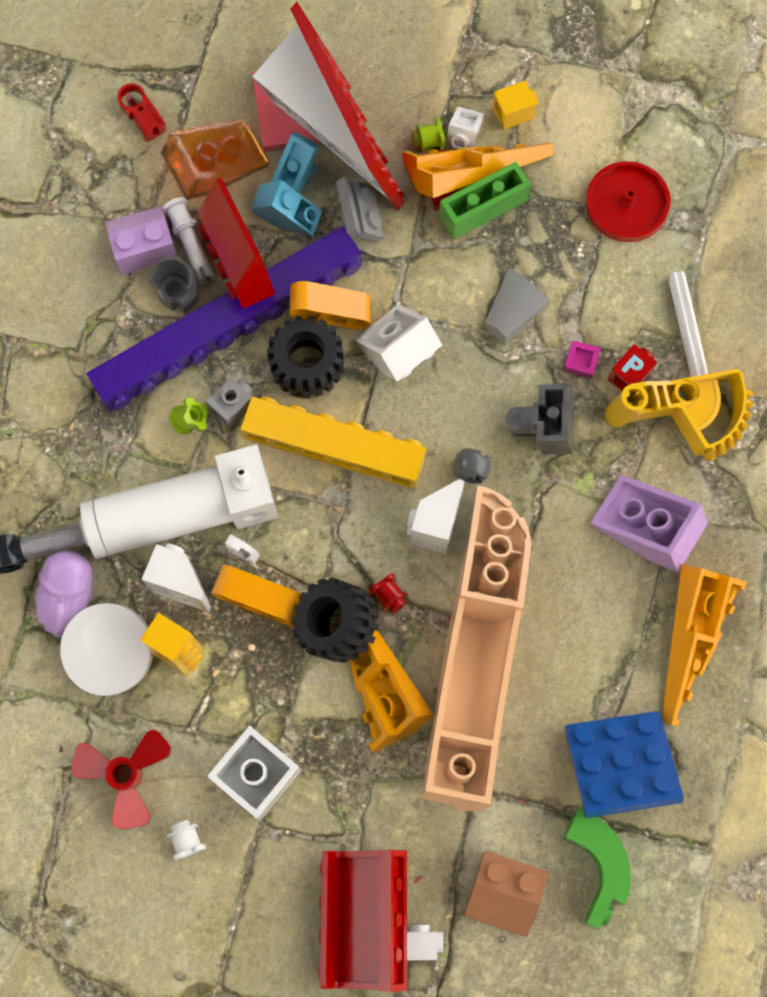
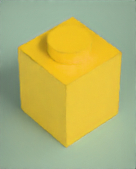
M526 80L494 92L492 108L503 130L534 119L536 106L539 105L538 97L533 89L530 90Z

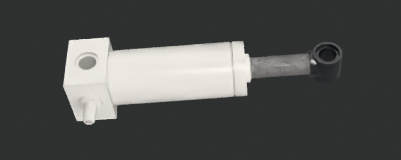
M258 445L216 455L217 466L80 503L81 517L79 523L58 527L24 538L15 534L0 535V574L22 569L24 563L28 562V559L83 544L90 547L95 559H100L230 522H234L238 530L278 519Z

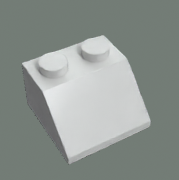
M399 304L354 339L357 346L384 375L397 382L409 376L412 369L422 361L431 358L435 351L442 346L427 317Z
M456 480L421 499L417 510L411 509L406 534L411 535L412 546L446 555L462 499L465 481Z
M167 543L166 547L156 544L142 577L149 590L157 595L209 613L211 605L195 569L188 559L189 557L183 554L184 549Z

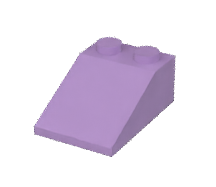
M620 475L591 521V525L640 556L677 573L708 524L701 504L624 475Z

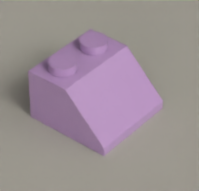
M162 206L106 222L114 257L122 275L157 265V261L160 258L177 257Z

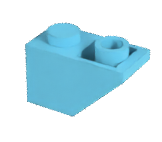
M282 180L260 184L250 209L273 226L309 237L314 235L323 212Z

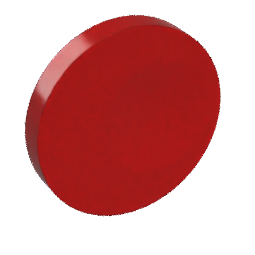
M633 161L616 162L601 169L591 180L585 200L586 212L593 226L604 236L620 242L642 241L654 235L663 226L671 204L669 188L660 174L647 165Z

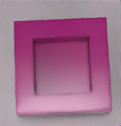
M572 340L563 371L592 379L601 348Z

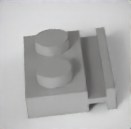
M345 176L338 180L336 183L347 234L355 233L356 237L374 243L383 239L382 221L378 213L373 186L356 180L348 181V177Z

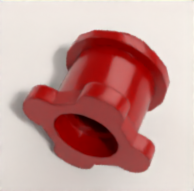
M394 573L387 575L368 590L372 598L376 596L383 606L381 610L384 613L390 611L391 614H394L407 604L405 599L408 597V593L400 589L396 583L397 579Z

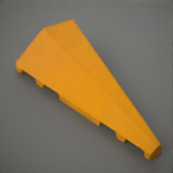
M543 142V144L532 146L516 144L515 148L506 150L499 145L464 147L438 152L434 149L428 150V154L424 155L405 151L402 152V159L416 191L435 198L474 184L514 162H517L522 167L553 155V143Z
M681 565L662 722L674 726L679 725L680 721L677 717L684 701L690 702L693 693L689 690L696 676L703 675L722 636L720 632L722 622L726 615L733 614L735 607L732 605V602L738 590L745 589L746 581L698 567Z
M374 630L373 636L376 639L373 644H367L369 650L365 654L358 653V659L354 661L349 660L356 691L361 693L366 713L362 714L364 723L369 724L373 741L369 743V747L372 752L379 751L415 733L434 715L380 633Z

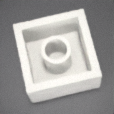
M249 725L207 777L256 819L261 821L302 770Z

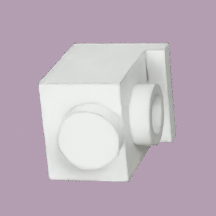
M410 925V932H407V960H437V953H443V932H430V925Z

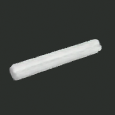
M683 271L673 272L668 280L690 376L708 374L686 276Z

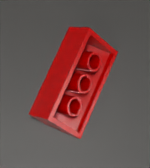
M222 177L216 179L198 210L202 224L197 225L204 242L210 240V243L206 244L213 261L217 259L220 261L215 265L222 280L229 279L225 286L231 299L238 298L242 309L275 295V291L262 257Z

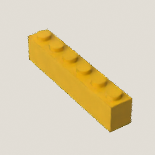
M261 396L260 399L251 397L240 429L245 440L411 489H416L426 458L427 447H423L422 443L409 438L404 441L399 440L383 430H376V432L365 430L361 424L356 422L341 423L335 421V418L328 414L318 413L317 416L307 413L303 407L297 405L283 406L278 404L275 399Z

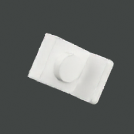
M457 106L449 123L445 148L456 150V148L475 147L476 138L483 124L485 114Z

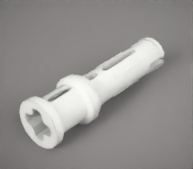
M174 198L165 203L162 209L166 215H169L173 225V234L181 239L191 265L196 272L199 284L209 283L207 277L213 281L216 275L196 233L197 222L189 214L186 198Z

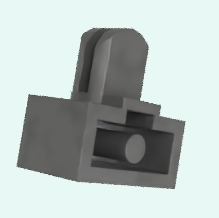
M569 383L539 385L538 402H534L533 406L509 409L505 421L513 436H537V444L543 455L573 454L574 395Z

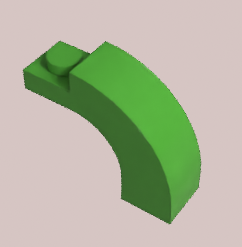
M579 807L575 809L562 839L586 851L597 866L599 885L583 923L599 930L601 924L607 926L614 911V908L610 906L611 902L614 901L620 905H625L631 881L630 865L625 848L613 829L599 817L585 818L584 810Z

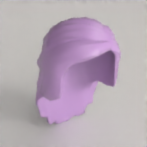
M59 551L49 555L43 564L42 570L39 572V585L35 596L38 623H41L44 626V630L55 637L62 638L68 623L76 614L87 608L92 596V567L89 561L77 552Z

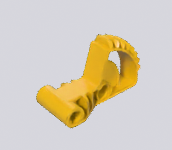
M739 369L672 381H647L626 386L606 407L604 414L606 421L614 427H623L627 423L671 416L696 456L702 455L707 462H711L716 459V456L721 457L726 453V450L732 449L735 446V442L742 438L741 432L748 428L749 425L746 422L752 416L748 411L754 405L753 402L747 399L751 398L754 392L746 389L743 373ZM728 382L733 399L731 421L720 440L713 444H708L701 430L708 427L719 412L721 392L718 383ZM678 391L684 392L688 401L683 400L679 396Z

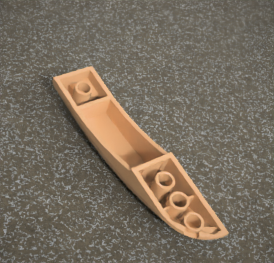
M479 485L476 489L449 624L421 799L450 804L452 805L451 809L462 811L483 810L491 805L503 713L516 638L524 606L531 554V537L524 517L520 518L518 513L512 508V503L503 495Z

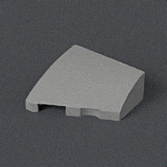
M510 268L505 274L486 319L485 326L505 346L526 328L528 322L549 306L550 300L530 281Z

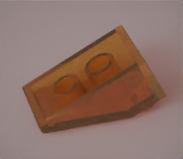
M244 117L172 131L161 151L186 200L206 196L216 179L222 177L227 187L267 168L269 165Z

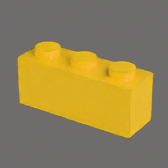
M159 612L140 639L155 657L187 676L190 670L194 672L203 660V655H201L203 648L192 633Z

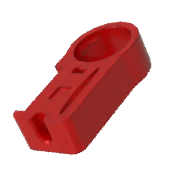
M128 83L119 89L117 99L121 110L130 120L134 121L146 142L155 139L166 131L165 121L140 85ZM130 92H137L142 96V101L139 105H137ZM124 96L132 107L126 106L123 103L122 99Z

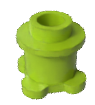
M440 117L435 118V124L421 126L419 123L416 125V130L412 131L415 148L420 147L421 152H425V149L438 147L439 151L444 150L445 135Z
M192 397L185 398L183 405H178L171 409L169 414L171 426L176 432L183 435L190 433L194 428L201 432L207 428L206 415L209 413V408L205 403L200 404Z

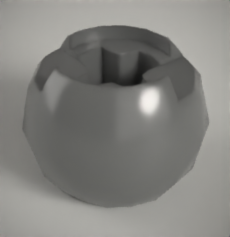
M465 448L456 454L453 461V471L456 477H463L465 482L480 484L489 476L491 460L488 455H481L479 450Z

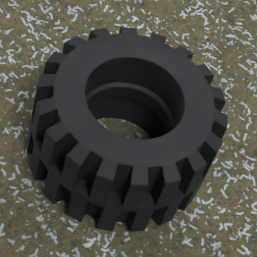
M302 316L295 317V322L291 323L289 319L284 321V328L282 329L278 326L274 330L275 337H270V348H267L270 370L276 384L280 383V387L284 392L290 390L291 396L298 398L299 393H302L305 399L310 398V394L316 393V396L319 397L323 395V389L329 392L333 389V381L338 383L341 378L340 372H343L344 369L342 341L339 335L336 336V329L332 325L327 328V321L320 319L319 322H315V316H308V320H302ZM302 347H313L323 354L321 361L310 368H300L289 361L292 353Z
M329 578V580L320 579L318 580V585L310 584L307 587L308 592L300 594L298 598L301 601L299 605L295 604L293 609L296 611V616L292 617V624L296 625V628L292 631L294 637L300 638L297 643L301 648L306 649L305 652L333 662L347 663L348 660L354 661L358 659V653L365 654L369 650L367 644L374 643L376 639L373 636L374 630L378 631L379 624L375 623V619L379 618V611L373 609L376 606L374 599L369 597L370 594L366 590L336 578ZM341 606L342 620L340 626L331 635L329 631L330 618L334 611Z

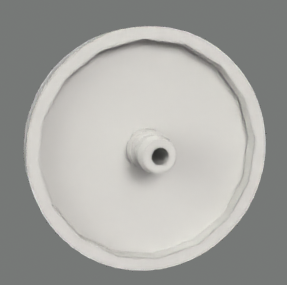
M96 604L80 611L68 623L61 639V660L69 678L84 691L101 696L115 695L133 688L144 678L153 659V654L140 641L148 628L146 622L135 611L119 604Z

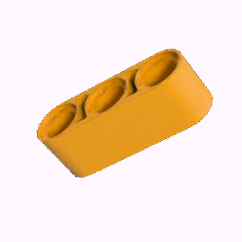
M298 281L290 285V316L293 318L302 316V320H308V316H315V322L323 319L327 321V325L356 330L365 329L371 325V297L364 292L314 282Z
M229 565L222 566L211 591V595L220 600L294 627L292 617L296 616V611L293 610L295 604L299 605L301 601L298 598L301 593Z

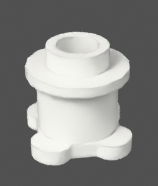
M189 820L170 827L172 833L167 835V839L171 838L176 852L173 855L174 861L181 860L206 849L205 844L200 843L196 832L197 824L190 825Z

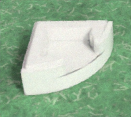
M232 534L229 535L225 542L229 553L252 565L256 564L260 557V554L255 549Z

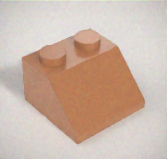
M484 851L464 916L528 937L542 899L549 872Z

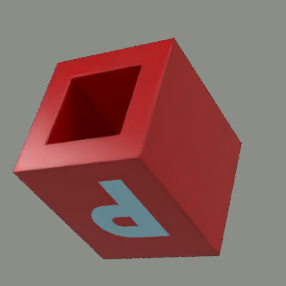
M633 344L611 369L607 380L622 391L628 385L645 382L653 373L657 361L650 351Z

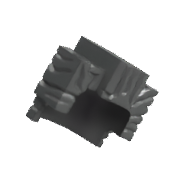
M179 257L160 258L157 261V266L148 274L150 282L158 290L159 299L167 308L174 311L179 307L186 314L199 301V281L196 272Z

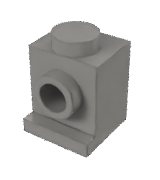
M231 377L211 397L209 396L205 402L209 411L226 427L231 429L246 414L251 397H253L251 396L253 390L242 379L236 382ZM232 394L237 396L233 401L227 400Z

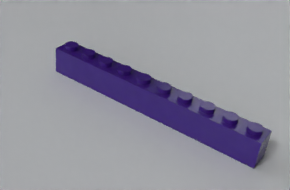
M344 226L267 269L275 295L242 309L238 298L232 300L229 293L226 292L86 374L109 412L113 409H122L130 403L132 398L139 394L150 393L156 388L158 383L165 379L170 380L177 377L189 365L203 362L208 357V354L217 349L223 350L229 347L234 342V339L243 334L249 335L255 332L260 324L269 319L275 320L282 316L285 310L290 308V285L292 283L308 281L333 286L335 281L343 276L349 277L355 274L362 266V253L350 235L347 234Z

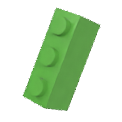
M514 162L441 200L439 218L454 240L527 202L531 183L518 163Z

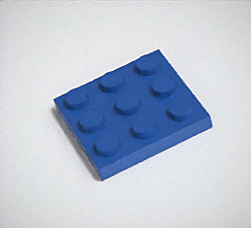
M659 711L565 725L566 740L585 818L683 803L684 796Z

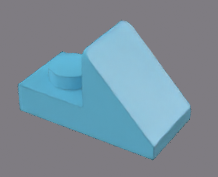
M298 132L291 133L271 182L282 180L300 193L319 168L313 162L320 146Z

